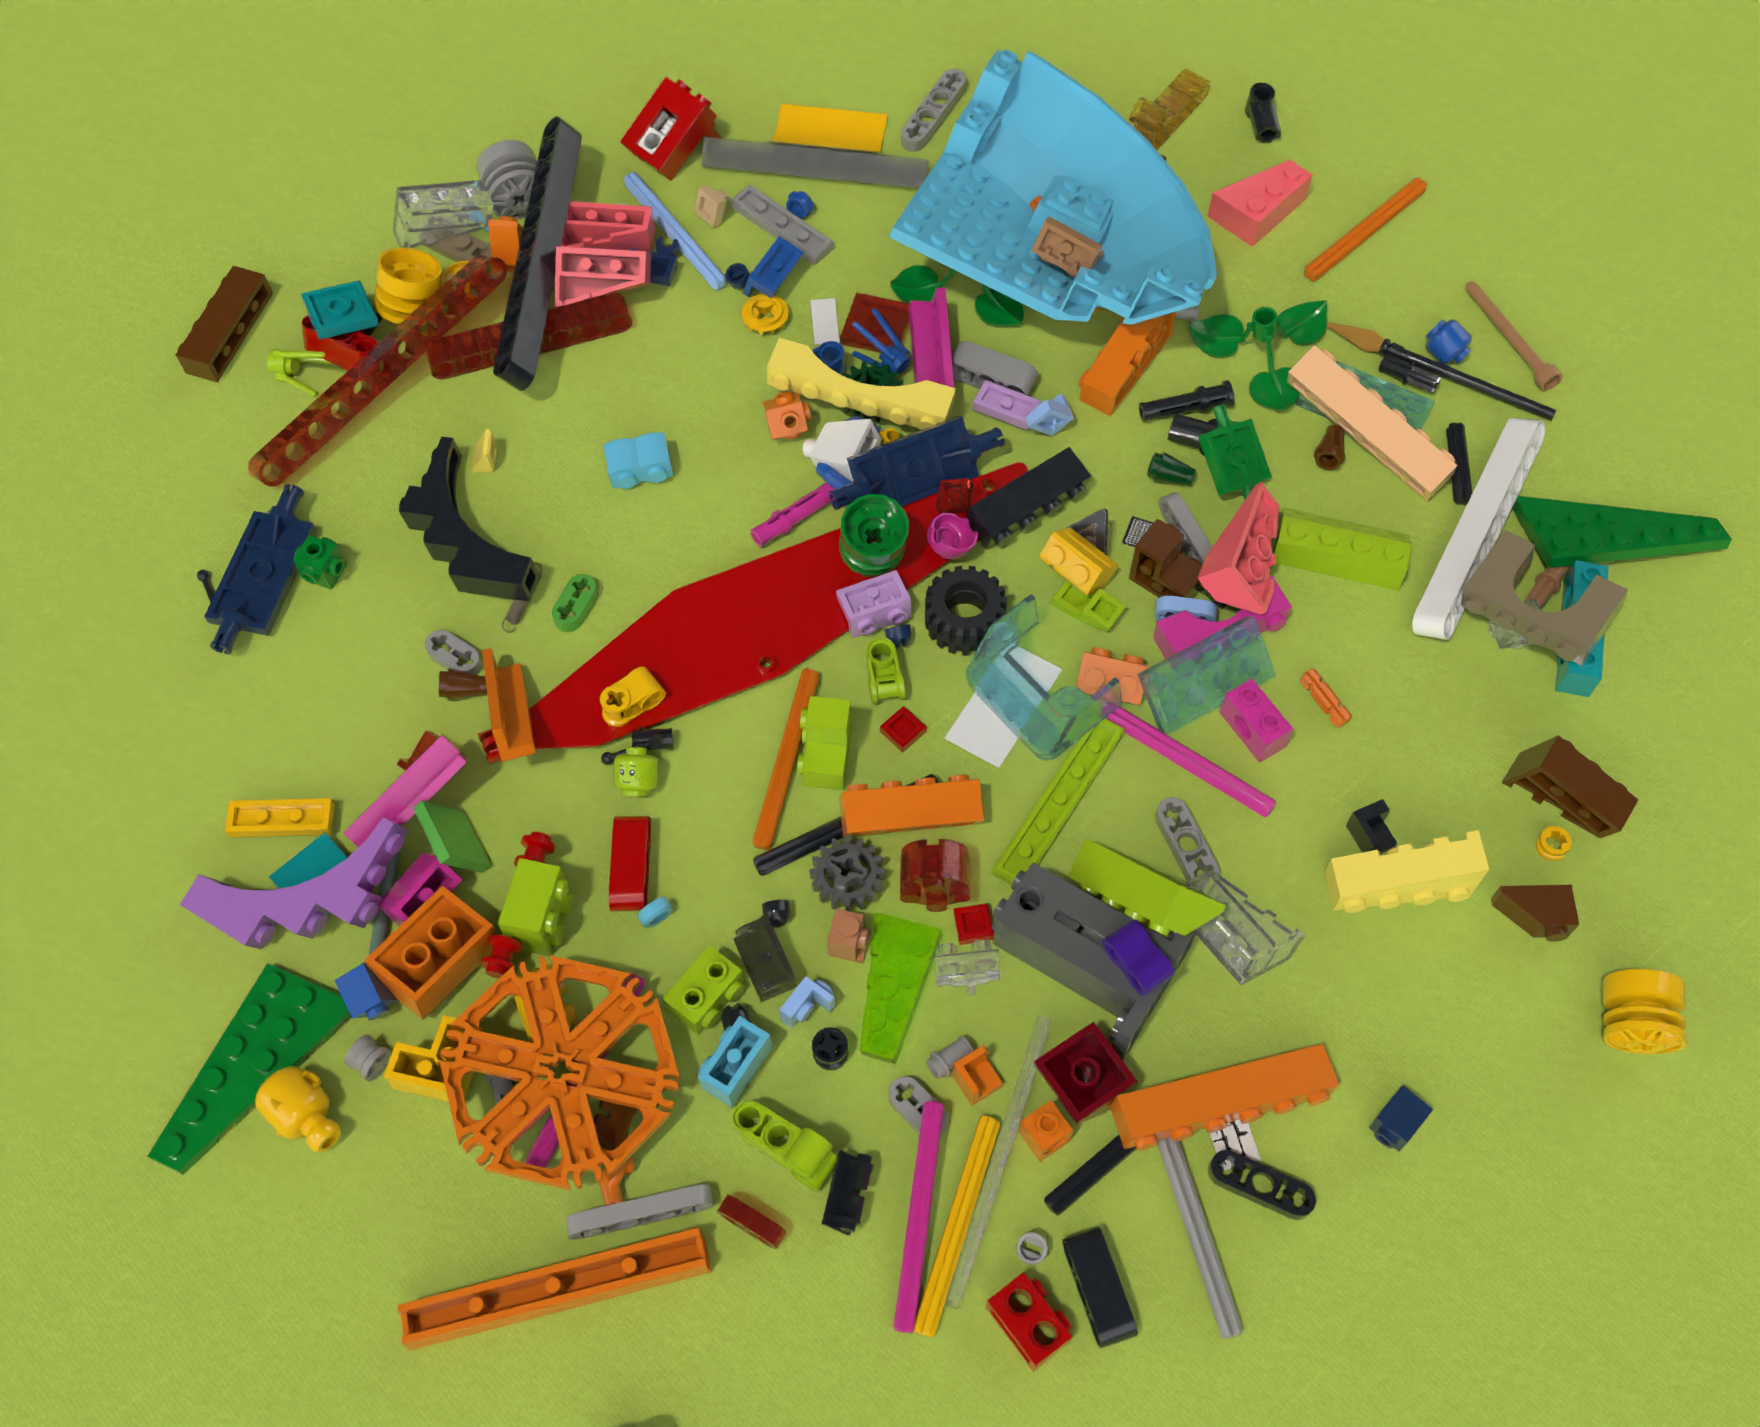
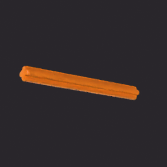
M1420 177L1410 181L1305 267L1304 276L1310 281H1316L1423 194L1427 183L1422 181Z
M805 668L801 672L753 837L755 848L769 850L772 846L802 741L803 728H800L802 708H808L809 698L815 695L818 685L819 673L816 670Z

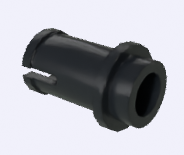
M640 726L638 730H632V746L650 741L653 735L658 734L664 739L660 749L671 750L673 749L672 728L642 730V726Z

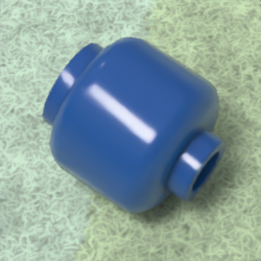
M1442 319L1425 336L1428 339L1426 349L1441 364H1449L1452 360L1458 364L1471 351L1467 347L1472 340L1471 334L1454 319L1447 322Z

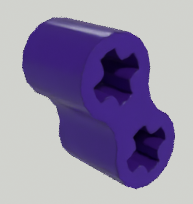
M1132 919L1102 940L1106 954L1122 970L1134 990L1143 997L1175 975L1173 966L1168 958L1153 944L1147 932L1136 920Z

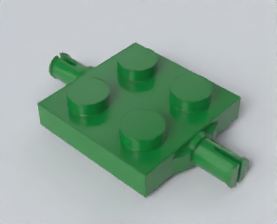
M1225 404L1212 408L1218 427L1211 432L1198 436L1218 495L1221 496L1232 491L1242 492L1246 500L1257 483L1272 478L1252 419L1242 422L1230 421Z

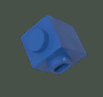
M365 963L360 964L334 980L352 1019L367 1017L369 1021L375 1020L389 1012L388 1006L398 1001Z

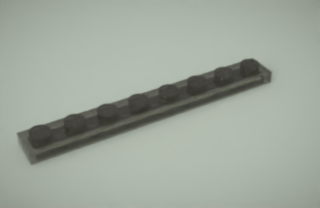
M703 137L702 166L920 188L928 176L929 159Z

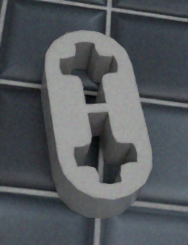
M437 630L427 636L425 648L429 657L434 662L447 670L451 668L476 675L480 673L482 661L475 648L445 630ZM446 643L449 652L444 650L443 648H438L436 650L435 646L437 644L444 645ZM458 657H460L464 661H469L471 659L472 664H463L461 666Z
M899 1077L890 1085L889 1102L892 1108L919 1135L922 1118L919 1112L923 1110L924 1102L937 1101L913 1078ZM901 1088L907 1091L911 1088L913 1090L912 1100L916 1105L913 1106L906 1099L899 1102L898 1089ZM945 1110L943 1111L940 1137L944 1134L947 1127V1114Z

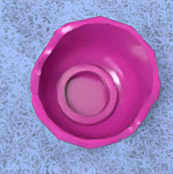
M941 513L933 518L927 531V540L931 549L944 559L957 560L968 554L975 547L979 536L977 531L973 532L970 528L968 518L958 517L953 513Z

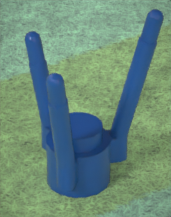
M873 308L872 313L895 347L892 345L885 347L857 321H854L852 325L881 351L879 359L882 363L878 362V368L882 369L887 364L889 365V373L897 371L899 376L910 364L911 358L908 356L910 351L902 345L880 312ZM857 351L852 353L854 357L863 362L865 361V363L871 366L876 361Z

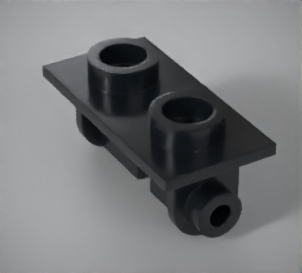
M839 1150L822 1225L847 1236L855 1232L856 1226L861 1225L860 1218L865 1198L860 1196V1191L867 1190L871 1171L874 1169V1165L871 1164V1156L858 1154L855 1157L843 1150Z

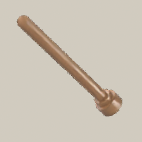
M1467 283L1466 291L1534 370V381L1542 391L1554 388L1562 380L1563 374L1555 365L1544 363L1477 283Z

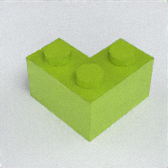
M810 696L808 708H802L800 728H803L802 743H806L805 754L799 753L797 773L803 775L804 786L844 790L852 736L851 700Z

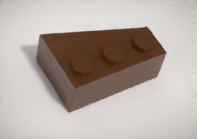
M1559 735L1520 752L1501 782L1510 788L1515 783L1533 794L1531 800L1540 805L1545 800L1563 810L1560 815L1561 817L1598 838L1620 832L1638 802V799L1623 784L1612 779L1601 770L1597 763L1586 758L1575 749L1571 742Z

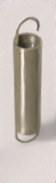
M535 562L534 565H535V564H538V565H540V567H541V573L539 574V578H538V581H537V583H536V586H537V584H538V582H539V580H540V578H541L540 575L542 574V566H541L540 563ZM513 600L502 622V628L505 632L511 633L515 630V627L512 631L504 629L505 619L509 623L517 625L529 603L528 601Z

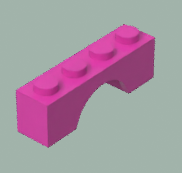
M1269 577V579L1271 578L1274 581V592L1265 614L1260 615L1240 609L1236 615L1227 620L1211 622L1199 619L1185 610L1157 621L1153 639L1170 668L1172 669L1180 665L1189 666L1202 656L1210 653L1212 655L1219 654L1232 644L1237 642L1246 643L1254 639L1257 634L1267 630L1273 632L1282 628L1287 622L1292 606L1274 577Z

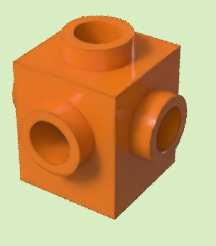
M782 392L775 395V399L762 401L772 440L781 437L793 439L801 436L802 432L808 431L806 421L811 420L807 401L801 402L798 393Z

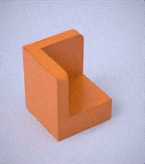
M984 1045L953 1063L952 1077L971 1106L1003 1087V1082L987 1060L988 1051Z

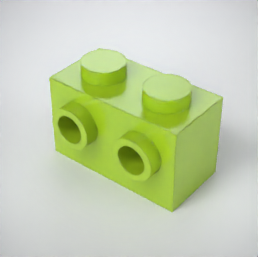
M709 945L662 998L665 1009L699 1036L705 1028L709 1030L720 1018V1010L728 1001L734 1002L744 989L743 983L745 982L743 972Z

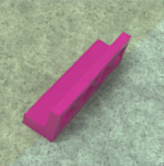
M937 287L931 302L911 300L908 307L914 383L928 380L954 388L946 289Z
M442 734L343 834L359 847L367 840L383 817L403 826L415 814L413 807L422 800L428 801L467 762V757Z

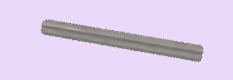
M1171 1137L1159 1140L1158 1147L1221 1336L1224 1339L1236 1337L1242 1333L1243 1328L1180 1142H1173Z

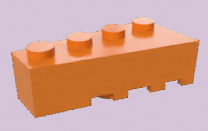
M1176 312L1135 324H1122L1123 318L1105 347L1097 355L1090 370H1086L1079 381V387H1081L1079 400L1111 417L1172 336Z

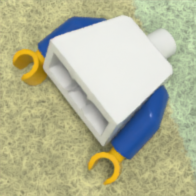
M854 416L844 421L828 422L825 424L817 440H805L803 454L811 459L816 467L817 474L833 489H838L853 483L847 461L848 457L875 448L880 443L883 445L899 438V433L894 428L882 431L881 426L874 424L871 419Z

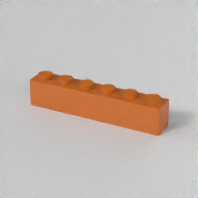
M1322 1043L1121 1094L1115 1098L1110 1109L1124 1149L1136 1147L1137 1151H1144L1159 1144L1158 1141L1171 1137L1173 1142H1178L1194 1135L1193 1131L1205 1128L1207 1133L1220 1131L1228 1127V1122L1240 1119L1242 1124H1247L1263 1117L1262 1113L1275 1111L1276 1115H1282L1295 1110L1297 1104L1308 1102L1309 1106L1320 1105L1331 1099L1330 1094L1340 1084Z

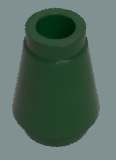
M1155 452L1150 461L1147 476L1153 478L1154 482L1190 487L1196 469L1165 452L1162 454Z

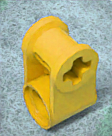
M638 667L626 677L602 691L600 704L603 708V719L610 726H624L645 711L651 710L660 704L666 692L646 667Z

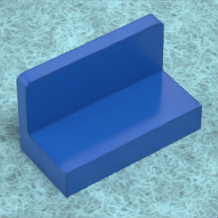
M779 236L749 275L743 294L749 297L756 288L772 299L801 260L804 252Z

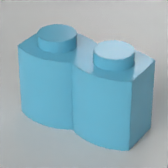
M648 433L635 439H617L604 444L608 474L613 488L629 489L643 481L659 483L673 476L665 433Z

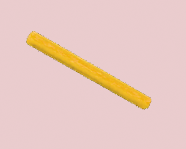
M982 1115L978 1120L917 1313L914 1331L925 1337H933L936 1333L1000 1127V1122L990 1116Z

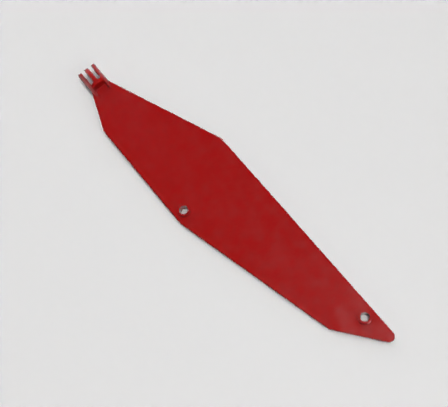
M1016 462L902 506L909 520V531L905 554L899 566L893 571L897 570L906 590L952 560L940 557L931 549L927 540L930 521L941 513H953L958 517L965 518L970 506L1025 474L1027 466L1024 463ZM839 528L673 590L529 709L535 749L598 747L632 734V730H638L640 726H642V729H645L786 674L849 630V624L837 600L836 591L875 577L862 576L853 572L843 562L839 551L841 530ZM764 663H769L771 666L768 668H764L761 665ZM642 666L646 667L665 690L666 695L656 707L645 711L624 726L613 727L608 725L602 716L603 708L600 704L602 691L626 677L634 669ZM492 728L478 733L484 753L487 754L488 763L493 764L501 761Z

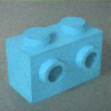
M741 1016L737 1018L733 1026L727 1027L720 1038V1045L712 1056H708L698 1072L701 1088L733 1108L773 1048L770 1034Z

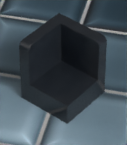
M1383 799L1354 811L1346 824L1347 829L1362 853L1378 850L1382 854L1395 848L1397 845V841L1384 822L1390 809Z

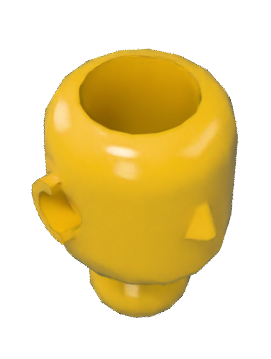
M289 1066L281 1068L269 1076L258 1089L255 1098L257 1110L276 1130V1135H281L283 1138L291 1140L305 1136L311 1150L320 1153L327 1151L339 1140L341 1129L335 1120L326 1118L330 1108V1101L326 1092L320 1087L321 1079L312 1071L303 1070L299 1067Z

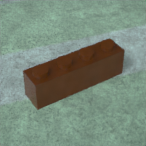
M232 266L228 274L222 279L221 285L214 296L207 302V306L199 319L194 322L189 335L178 348L176 357L186 374L218 383L273 295L265 274Z

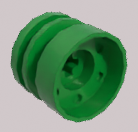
M868 494L858 497L847 506L841 519L839 551L843 562L853 572L862 576L878 577L893 571L899 566L905 554L909 520L905 510L896 500L885 495Z

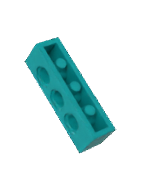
M1575 560L1563 580L1561 611L1570 608L1581 598L1596 575L1608 580L1609 566ZM1604 635L1582 666L1574 661H1566L1558 656L1555 691L1589 697L1602 679Z

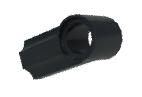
M1263 82L1255 83L1251 87L1245 106V114L1251 119L1255 139L1261 143H1271L1272 140L1280 136L1281 129L1273 102L1275 90L1270 84Z
M1176 413L1172 420L1167 440L1198 448L1199 452L1204 456L1198 436L1211 432L1218 427L1217 420L1215 418L1205 422Z

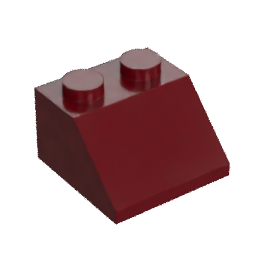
M1094 1021L1033 1061L1037 1070L1076 1124L1105 1114L1110 1110L1111 1104L1118 1095L1135 1091L1138 1080Z

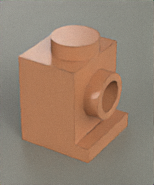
M836 909L827 940L829 956L863 964L871 935V929L864 927V915Z

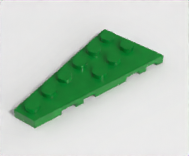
M1518 496L1512 507L1548 568L1572 566L1575 560L1600 563L1728 549L1732 538L1719 520L1711 517Z
M267 963L147 1157L184 1175L218 1143V1138L235 1122L239 1124L248 1115L247 1111L255 1105L258 1089L269 1076L281 1068L289 1066L300 1067L309 1059L308 1055L322 1041H328L337 1032L336 1028L351 1016L342 996Z

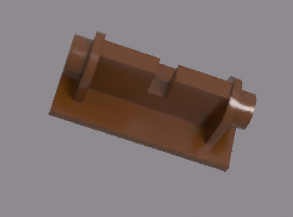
M601 1100L598 1107L609 1112L608 1118L601 1114H595L593 1122L600 1146L604 1150L612 1151L618 1148L628 1137V1128L632 1117L637 1113L638 1109Z

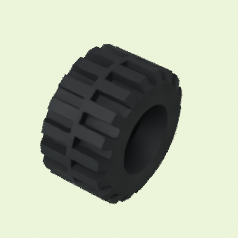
M956 566L955 571L951 572L949 569L943 571L942 578L936 576L932 580V586H928L925 597V627L929 629L928 635L931 640L937 639V646L941 649L947 646L948 652L955 654L956 650L962 651V655H969V651H975L976 654L983 652L984 646L990 649L994 646V640H999L1002 636V629L1005 627L1007 597H1005L1004 587L999 586V580L995 576L988 577L989 571L982 569L978 572L975 566H969V569H962V566ZM959 604H970L976 606L982 612L973 617H960L953 614L949 609Z

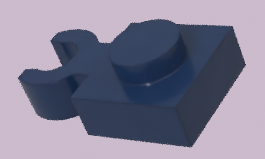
M659 237L656 240L657 253L649 251L651 254L650 283L671 286L678 266V240L674 239L670 247H664L663 237Z

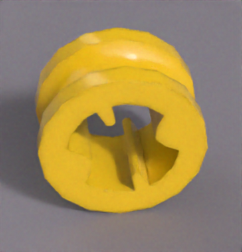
M1559 826L1547 827L1536 840L1538 854L1549 861L1562 859L1572 846L1570 834ZM1549 838H1554V843L1560 842L1561 845L1558 849H1553V844L1551 846L1547 844Z

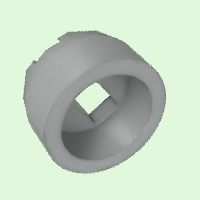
M1026 1233L1018 1240L1017 1254L1027 1264L1040 1263L1047 1254V1243L1037 1233ZM1026 1241L1042 1248L1041 1254L1038 1255L1031 1250L1022 1248L1024 1242Z

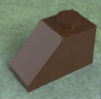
M1572 884L1500 886L1491 898L1493 907L1533 938L1546 937L1547 941H1562L1567 939L1579 926Z

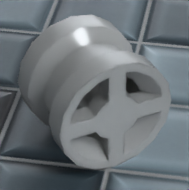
M364 1035L350 1047L345 1056L344 1063L351 1069L360 1070L361 1076L365 1080L372 1081L386 1069L392 1053L386 1047H378L375 1039L370 1035Z

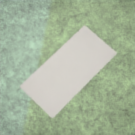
M1008 642L945 736V739L992 765L1000 767L1062 669Z

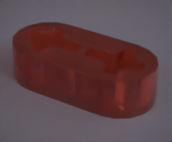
M728 1194L716 1211L734 1226L775 1250L787 1233L786 1230L768 1217Z

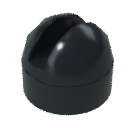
M778 899L763 903L762 912L765 922L771 927L778 928L784 926L790 918V902Z
M740 1003L735 1004V1009H731L730 1005L726 1006L721 1015L724 1031L728 1026H733L739 1016L752 1023L750 1014L745 1006Z

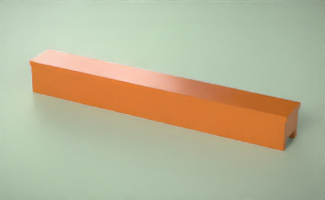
M698 1227L399 1304L397 1307L398 1313L401 1314L402 1344L411 1351L711 1273L712 1270L704 1234H701Z

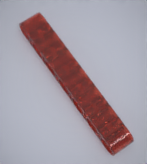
M610 293L549 309L539 355L627 331L632 326L633 321L624 296L619 293ZM503 322L430 341L425 347V352L432 376L443 380L494 367Z

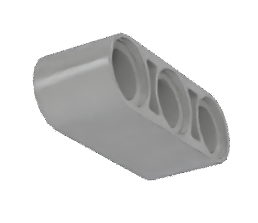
M963 341L959 343L952 355L954 380L978 389L987 380L1028 396L1038 378V371L1033 365L972 342Z

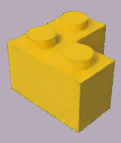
M442 1016L431 1050L400 1042L395 1043L383 1076L393 1089L449 1102L439 1059L444 1062H454L445 1060L440 1052L441 1049L454 1050L457 1048L458 1042L448 1039L446 1035L447 1030H457L463 1034L464 1031L451 1028L450 1024L457 1018ZM474 1072L467 1073L462 1079V1089L465 1098Z

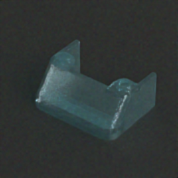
M1030 594L989 627L966 669V678L969 687L1036 757L1042 760H1052L1122 705L1120 681L1116 677L1113 678L1090 698L1080 688L1075 686H1065L1050 696L1009 654L1019 645L1021 637L1039 623L1036 598Z

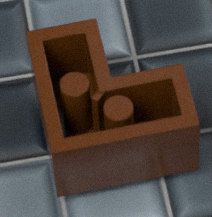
M1157 518L1135 545L1129 579L1158 598L1163 596L1194 598L1203 587L1198 579L1202 564L1198 560L1189 558L1181 553L1185 535L1175 526L1166 524Z

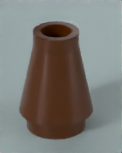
M1339 425L1327 427L1323 438L1314 451L1316 464L1324 470H1335L1345 460V431Z
M448 668V671H440L439 697L447 698V701L487 695L485 676Z

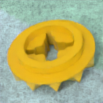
M759 294L751 297L743 305L741 311L743 324L748 326L750 332L756 330L762 335L764 332L770 331L774 334L776 329H784L785 322L789 320V309L786 302L780 297L774 295L771 299L765 294ZM762 313V314L766 315V314L770 313V314H771V318L763 317V318L761 319V318H760V314Z

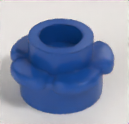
M793 191L789 194V200L786 203L788 211L800 219L809 216V213L813 212L814 205L808 194L803 191L798 193Z

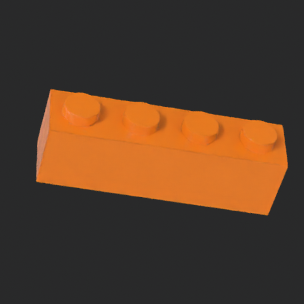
M956 775L948 777L949 782L936 783L935 778H922L915 780V785L902 786L901 781L881 783V788L868 789L867 784L847 786V791L839 795L843 837L979 824L984 821L979 779L969 780V775Z

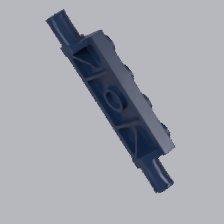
M957 416L848 457L847 461L853 483L829 491V498L834 497L835 499L830 501L831 505L835 510H839L852 503L858 497L868 494H879L896 500L902 507L951 488L954 485L979 477L976 466L977 459L981 457V453L1004 446V439L998 440V437L1003 436L998 427H995L992 430L974 436L967 431L963 417Z
M285 484L276 506H272L267 513L254 511L204 616L208 623L220 625L210 644V647L216 652L222 653L225 649L224 654H230L240 631L268 636L298 571L293 561L295 552L300 545H303L308 535L314 536L316 532L313 523L301 521L294 514L301 497L304 495V491L296 485H293L291 490H289L291 485Z

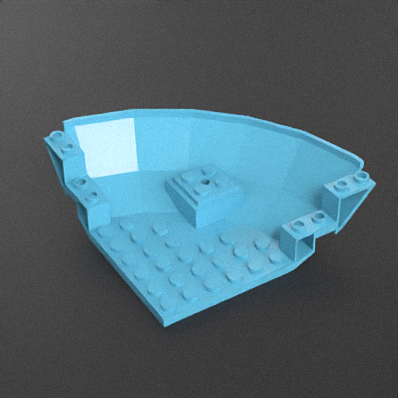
M997 50L984 68L971 101L956 121L943 154L893 226L889 238L1054 320L1088 322L1095 307L1107 308L1125 317L1122 324H1135L1199 305L1204 290L1212 287L1217 276L1210 229L1183 181L1149 140L1100 96L1030 51L1026 53L1023 62L1017 60L1018 56L1010 50H1002V52ZM1036 196H1042L1034 211L1029 205ZM1048 217L1059 221L1102 245L1101 249L1104 251V254L1093 269L1081 266L1074 278L1068 275L1064 269L1053 263L1044 262L1037 254L1031 252L1040 230Z

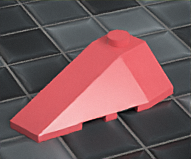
M1262 482L1255 485L1208 552L1198 575L1201 585L1211 594L1215 601L1260 615L1267 612L1274 592V581L1271 578L1269 579L1270 566L1276 564V555L1272 553L1271 543L1272 539L1277 537L1279 504Z

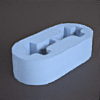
M1163 596L1156 600L1154 616L1157 621L1185 610L1205 621L1216 622L1217 605L1208 600L1177 596Z

